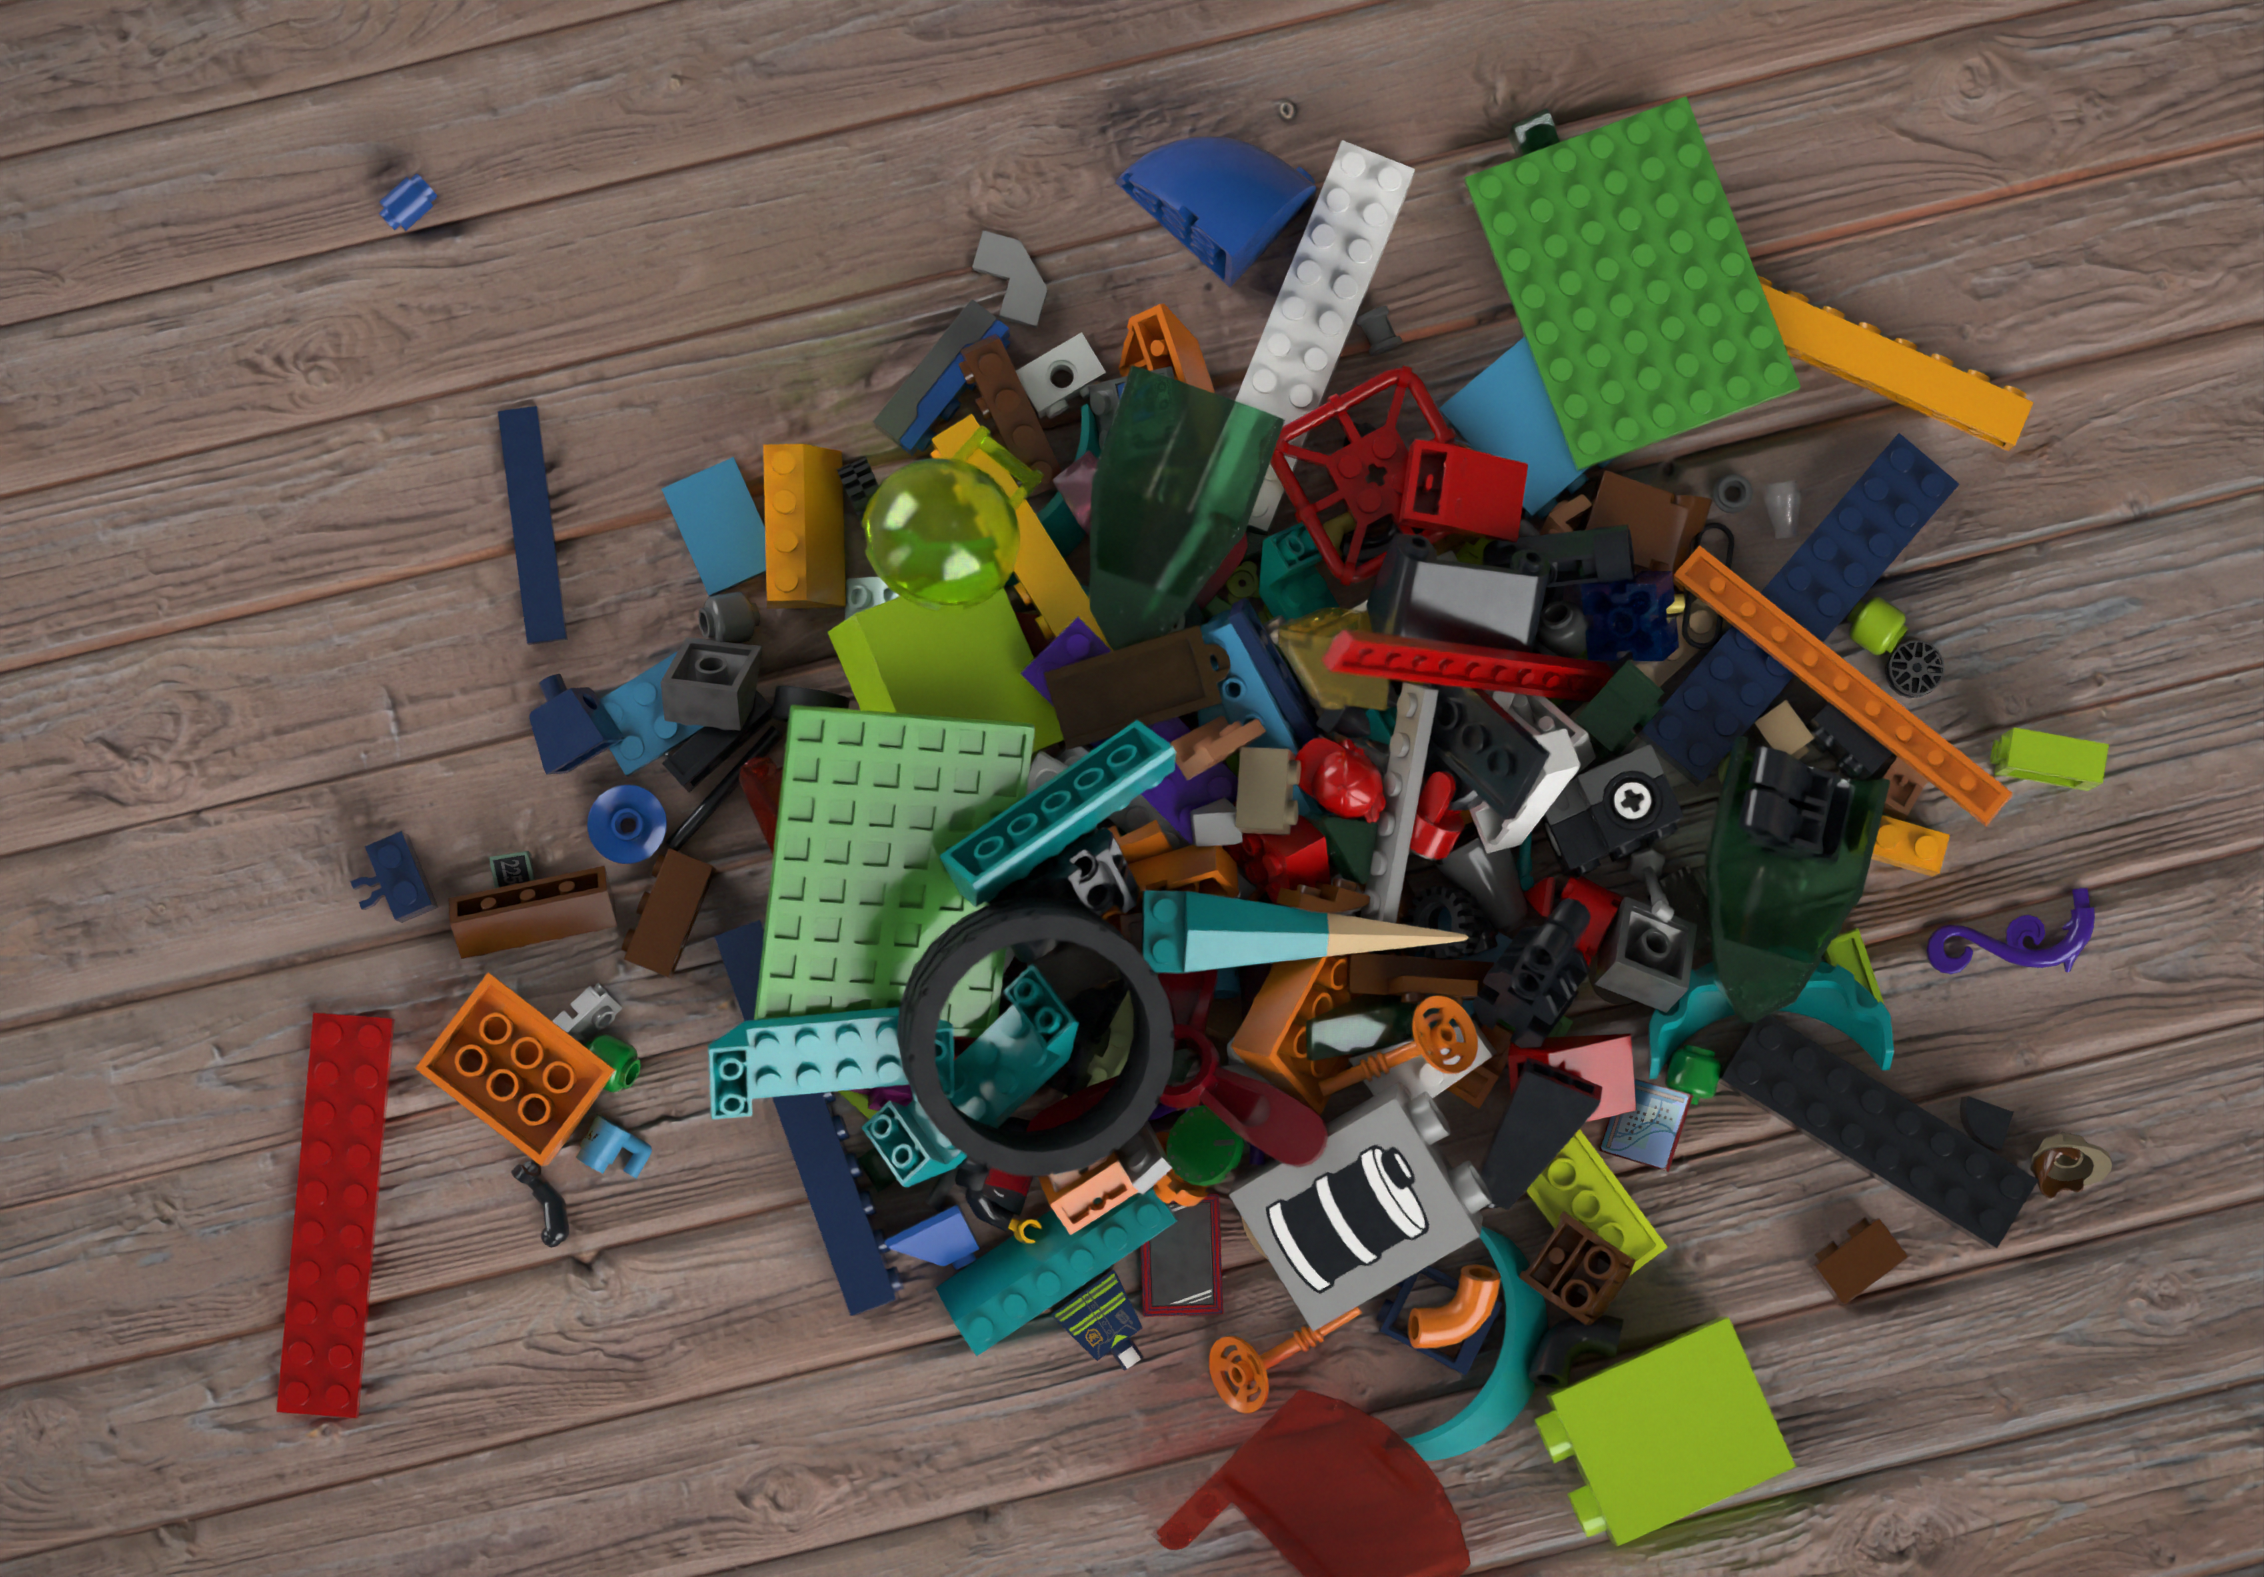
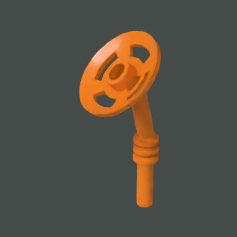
M1437 995L1423 1000L1416 1008L1413 1016L1414 1041L1384 1054L1379 1051L1376 1053L1375 1058L1372 1055L1368 1056V1061L1360 1059L1359 1065L1318 1082L1323 1096L1331 1095L1365 1079L1371 1082L1374 1075L1377 1078L1381 1077V1072L1387 1075L1390 1073V1068L1420 1055L1432 1067L1443 1073L1457 1074L1467 1070L1473 1064L1478 1050L1477 1033L1470 1016L1460 1004L1451 998ZM1428 1009H1440L1439 1013L1431 1014L1424 1019L1423 1014ZM1452 1018L1461 1030L1463 1042H1457L1455 1030L1449 1024ZM1431 1021H1437L1436 1026L1429 1027ZM1445 1048L1450 1050L1448 1054H1441L1440 1050ZM1456 1055L1461 1057L1455 1064L1447 1065L1443 1063V1061L1450 1060Z
M1357 1306L1315 1331H1312L1310 1326L1307 1328L1303 1325L1301 1332L1295 1330L1293 1337L1260 1356L1248 1342L1240 1337L1225 1336L1220 1338L1213 1344L1209 1354L1210 1375L1218 1394L1227 1405L1240 1413L1249 1414L1258 1411L1263 1407L1268 1397L1269 1382L1267 1369L1301 1350L1304 1352L1309 1351L1308 1346L1315 1347L1316 1341L1322 1343L1324 1336L1362 1314L1361 1309ZM1230 1345H1235L1237 1349L1231 1351L1227 1357L1224 1356L1226 1349ZM1240 1355L1242 1360L1236 1362V1357ZM1224 1371L1229 1372V1377L1233 1384L1240 1388L1238 1393L1230 1386ZM1256 1381L1255 1386L1251 1388V1382ZM1261 1389L1259 1397L1254 1401H1250V1396L1256 1394Z

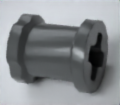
M1387 306L1368 311L1355 320L1357 326H1362L1370 344L1368 352L1372 357L1390 351L1403 343L1401 337L1395 335L1387 317L1389 313Z

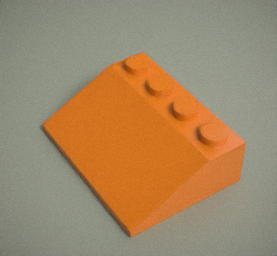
M1349 954L1274 962L1260 992L1255 996L1253 1005L1241 1027L1236 1031L1230 1046L1247 1066L1287 1095L1315 1111L1318 1115H1321L1331 1096H1323L1318 1082L1344 1071L1349 1062L1348 1059L1351 1058L1384 996L1355 994L1347 991Z
M489 972L415 1067L421 1074L541 1166L550 1164L615 1072V1069Z

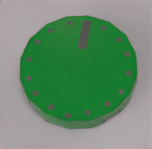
M1202 1105L1191 1108L1180 1116L1170 1130L1166 1145L1167 1158L1174 1173L1190 1184L1206 1187L1220 1183L1227 1178L1225 1175L1232 1168L1235 1169L1241 1161L1244 1139L1207 1106Z

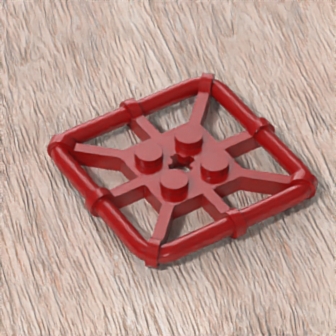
M1402 365L1401 368L1387 370L1340 396L1336 393L1328 397V402L1281 427L1273 434L1272 438H1267L1264 446L1268 450L1267 455L1274 472L1297 511L1294 514L1298 523L1303 522L1328 569L1336 578L1340 579V584L1350 586L1351 583H1359L1379 574L1387 551L1356 567L1367 526L1390 514L1400 534L1415 535L1411 527L1399 525L1409 452L1395 426L1407 387L1435 435V438L1429 441L1458 446L1455 440L1458 437L1455 430L1448 428L1423 381L1417 374L1412 372V367ZM1396 384L1385 425L1361 438L1347 410ZM1333 417L1337 418L1350 442L1349 445L1329 456L1288 443L1290 440ZM1284 456L1324 467L1337 491L1310 504ZM1374 465L1377 469L1383 468L1386 472L1382 478L1384 482L1382 486H1378L1375 482L1368 484L1365 477L1370 473L1369 466ZM1342 500L1356 524L1345 564L1342 562L1316 515ZM1426 529L1417 535L1424 536L1431 544H1434L1452 533Z

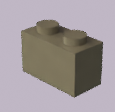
M1240 748L1235 828L1240 832L1290 835L1291 825H1296L1298 802L1297 800H1292L1293 784L1298 785L1300 782L1301 764L1299 760H1295V754L1289 749Z

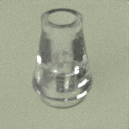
M1797 481L1765 484L1766 494L1762 495L1774 528L1775 539L1799 536L1798 524L1802 490H1798Z

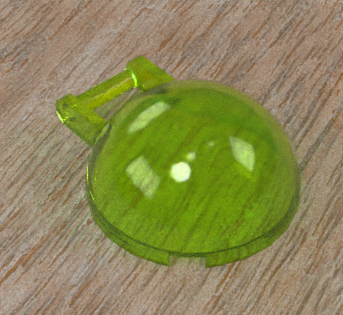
M981 425L952 458L938 457L919 460L896 470L882 482L867 504L862 520V528H865L868 545L865 550L867 558L879 578L892 591L909 602L934 610H939L941 605H963V609L971 608L994 596L1004 587L1013 573L1021 543L1020 524L1016 510L1035 490L1045 474L1039 469L1031 470L989 436L991 431L984 425ZM978 448L1023 483L1010 498L1004 488L989 473L974 464L966 462Z

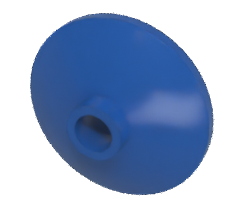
M619 785L602 793L593 803L588 815L587 828L593 846L602 856L616 863L634 864L651 857L660 848L667 831V818L661 802L650 791L635 785ZM628 818L634 819L636 822V828L631 833H625L622 830V823Z

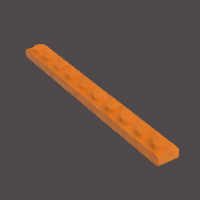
M1700 545L1674 574V579L1984 826L1991 822L2012 797V792Z

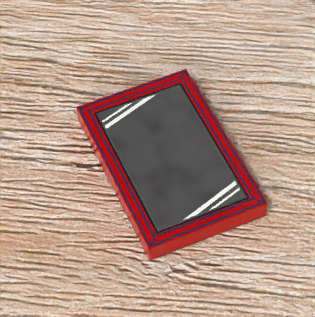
M1208 1194L1197 1205L1192 1207L1180 1205L1173 1200L1168 1205L1179 1221L1141 1245L1143 1317L1223 1314L1219 1194Z

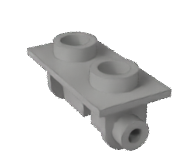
M598 983L595 987L590 985L570 1004L578 1013L574 1019L564 1010L553 1022L585 1045L595 1033L612 1023L615 1015L622 1007Z

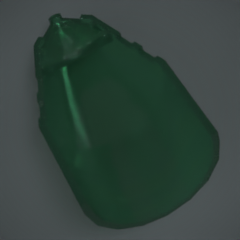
M1131 365L1091 479L1089 609L1112 650L1168 634L1195 599L1197 593L1220 567L1228 553L1244 536L1285 419Z
M1739 736L1732 743L1704 854L1713 980L1737 1017L1745 1023H1754L1796 1002L1822 961V955L1842 929L1841 925L1851 909L1856 907L1861 899L1891 780L1882 778L1879 780L1860 781L1840 778V782L1850 783L1855 786V792L1837 864L1825 866L1818 865L1810 859L1802 858L1801 862H1793L1773 857L1762 852V846H1754L1746 842L1748 833L1737 826L1746 790H1756L1748 784L1755 754L1746 749L1748 738Z

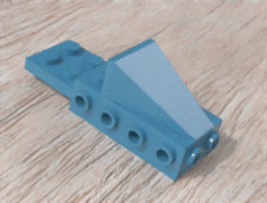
M1227 609L1208 619L1206 624L1200 626L1204 644L1214 643L1226 650L1230 657V670L1224 680L1217 683L1222 703L1198 710L1199 727L1219 716L1225 717L1229 725L1240 720L1243 726L1258 718L1266 732L1247 747L1289 749L1295 754L1296 758L1303 745L1229 621L1230 610ZM1211 654V666L1214 670H1217V659L1213 654ZM1293 784L1292 800H1297L1298 815H1302L1325 836L1327 844L1337 833L1336 830L1343 826L1344 823L1341 817L1324 808L1298 785Z

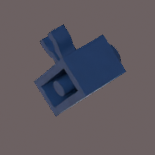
M400 831L365 846L376 876L372 878H357L350 881L351 885L355 890L365 885L375 887L380 884L381 888L373 891L367 900L359 902L362 910L375 906L382 897H386L394 919L403 923L439 908L408 834Z

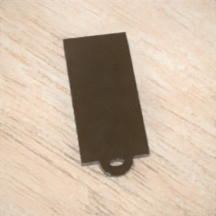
M1197 624L1043 673L1066 748L1070 750L1113 737L1136 720L1148 726L1222 703L1217 683L1224 680L1228 675L1230 657L1220 645L1214 643L1204 644L1200 627ZM1211 654H1213L1217 659V670H1214L1211 666Z

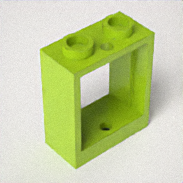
M2013 727L2002 734L2000 740H1994L1990 763L1996 764L1995 775L2089 791L2103 784L2109 744Z

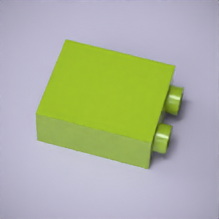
M992 561L855 613L828 631L861 710L1032 723L1035 727L1030 766L1039 751L1043 752L1064 740L1054 707L1021 675V672L1034 658Z
M1717 1317L1573 1381L1566 1387L1558 1388L1545 1394L1552 1411L1534 1419L1541 1439L1553 1463L1555 1464L1573 1456L1585 1483V1486L1567 1494L1585 1536L1590 1538L1606 1530L1610 1542L1616 1546L1623 1545L1796 1467L1729 1317Z

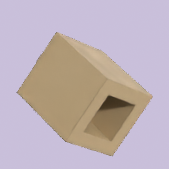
M1787 700L1750 726L1764 747L1781 750L1797 760L1810 752L1806 744L1813 740L1814 737Z

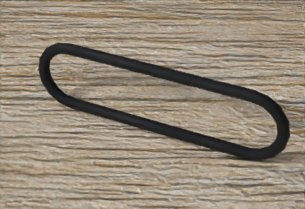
M1720 523L1705 524L1704 530L1695 537L1693 552L1701 544L1702 535L1706 530L1711 528L1720 529L1728 537L1729 544L1725 566L1731 570L1734 550V536L1731 530ZM1687 590L1682 635L1685 641L1692 647L1697 649L1710 648L1719 641L1723 617L1718 614L1715 635L1711 641L1698 643L1692 640L1688 634V622L1693 594Z

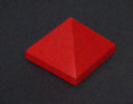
M1554 877L1545 878L1524 893L1526 900L1545 920L1548 919L1553 910L1557 885Z

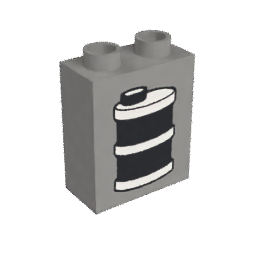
M1399 1081L1327 1123V1146L1322 1156L1313 1164L1298 1168L1285 1165L1270 1156L1265 1159V1164L1254 1165L1237 1175L1229 1192L1230 1198L1312 1331L1319 1329L1478 1238L1481 1234L1483 1216L1479 1210L1492 1203L1491 1195L1482 1177L1469 1160L1452 1168L1437 1141L1450 1134V1129L1439 1107L1427 1092L1411 1100Z

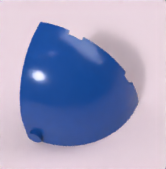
M1193 137L1163 145L1134 162L1116 179V184L1230 288L1316 196L1315 180L1303 168L1298 166L1294 169L1279 157L1258 146L1225 137Z

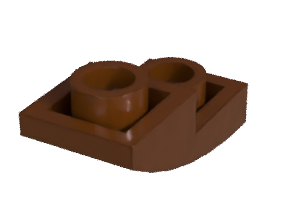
M1334 878L1332 885L1316 881L1315 888L1298 884L1297 890L1293 891L1280 887L1276 903L1311 912L1337 913L1368 905L1371 896L1355 892L1357 888L1355 883Z

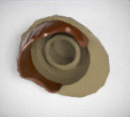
M2065 1132L2046 1137L2037 1152L2033 1154L2030 1164L2033 1175L2038 1179L2037 1184L2041 1193L2049 1198H2054L2058 1192L2063 1190L2080 1192L2084 1186L2103 1180L2111 1172L2112 1168L2111 1157L2103 1148L2087 1143L2080 1135Z

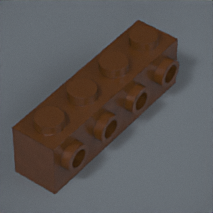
M993 334L960 350L964 361L958 365L967 384L970 385L975 382L981 397L975 399L976 404L985 421L992 419L997 433L993 434L992 438L1000 455H1009L1014 466L1013 469L1009 470V473L1021 491L1025 490L1027 495L1033 498L1064 483L1066 479L1000 337Z
M605 866L448 898L450 926L461 959L617 927L615 900Z

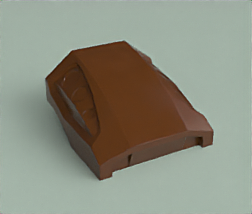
M1563 1211L1559 1217L1561 1220L1531 1265L1526 1271L1521 1272L1519 1278L1579 1321L1591 1326L1608 1309L1628 1280L1635 1259L1606 1241L1581 1221Z

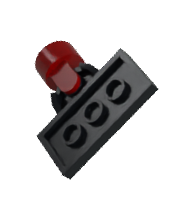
M1424 683L1423 686L1438 690L1423 771L1425 787L1418 798L1409 850L1421 857L1439 860L1449 856L1464 828V821L1459 815L1462 810H1470L1485 801L1504 820L1515 819L1551 753L1483 689Z

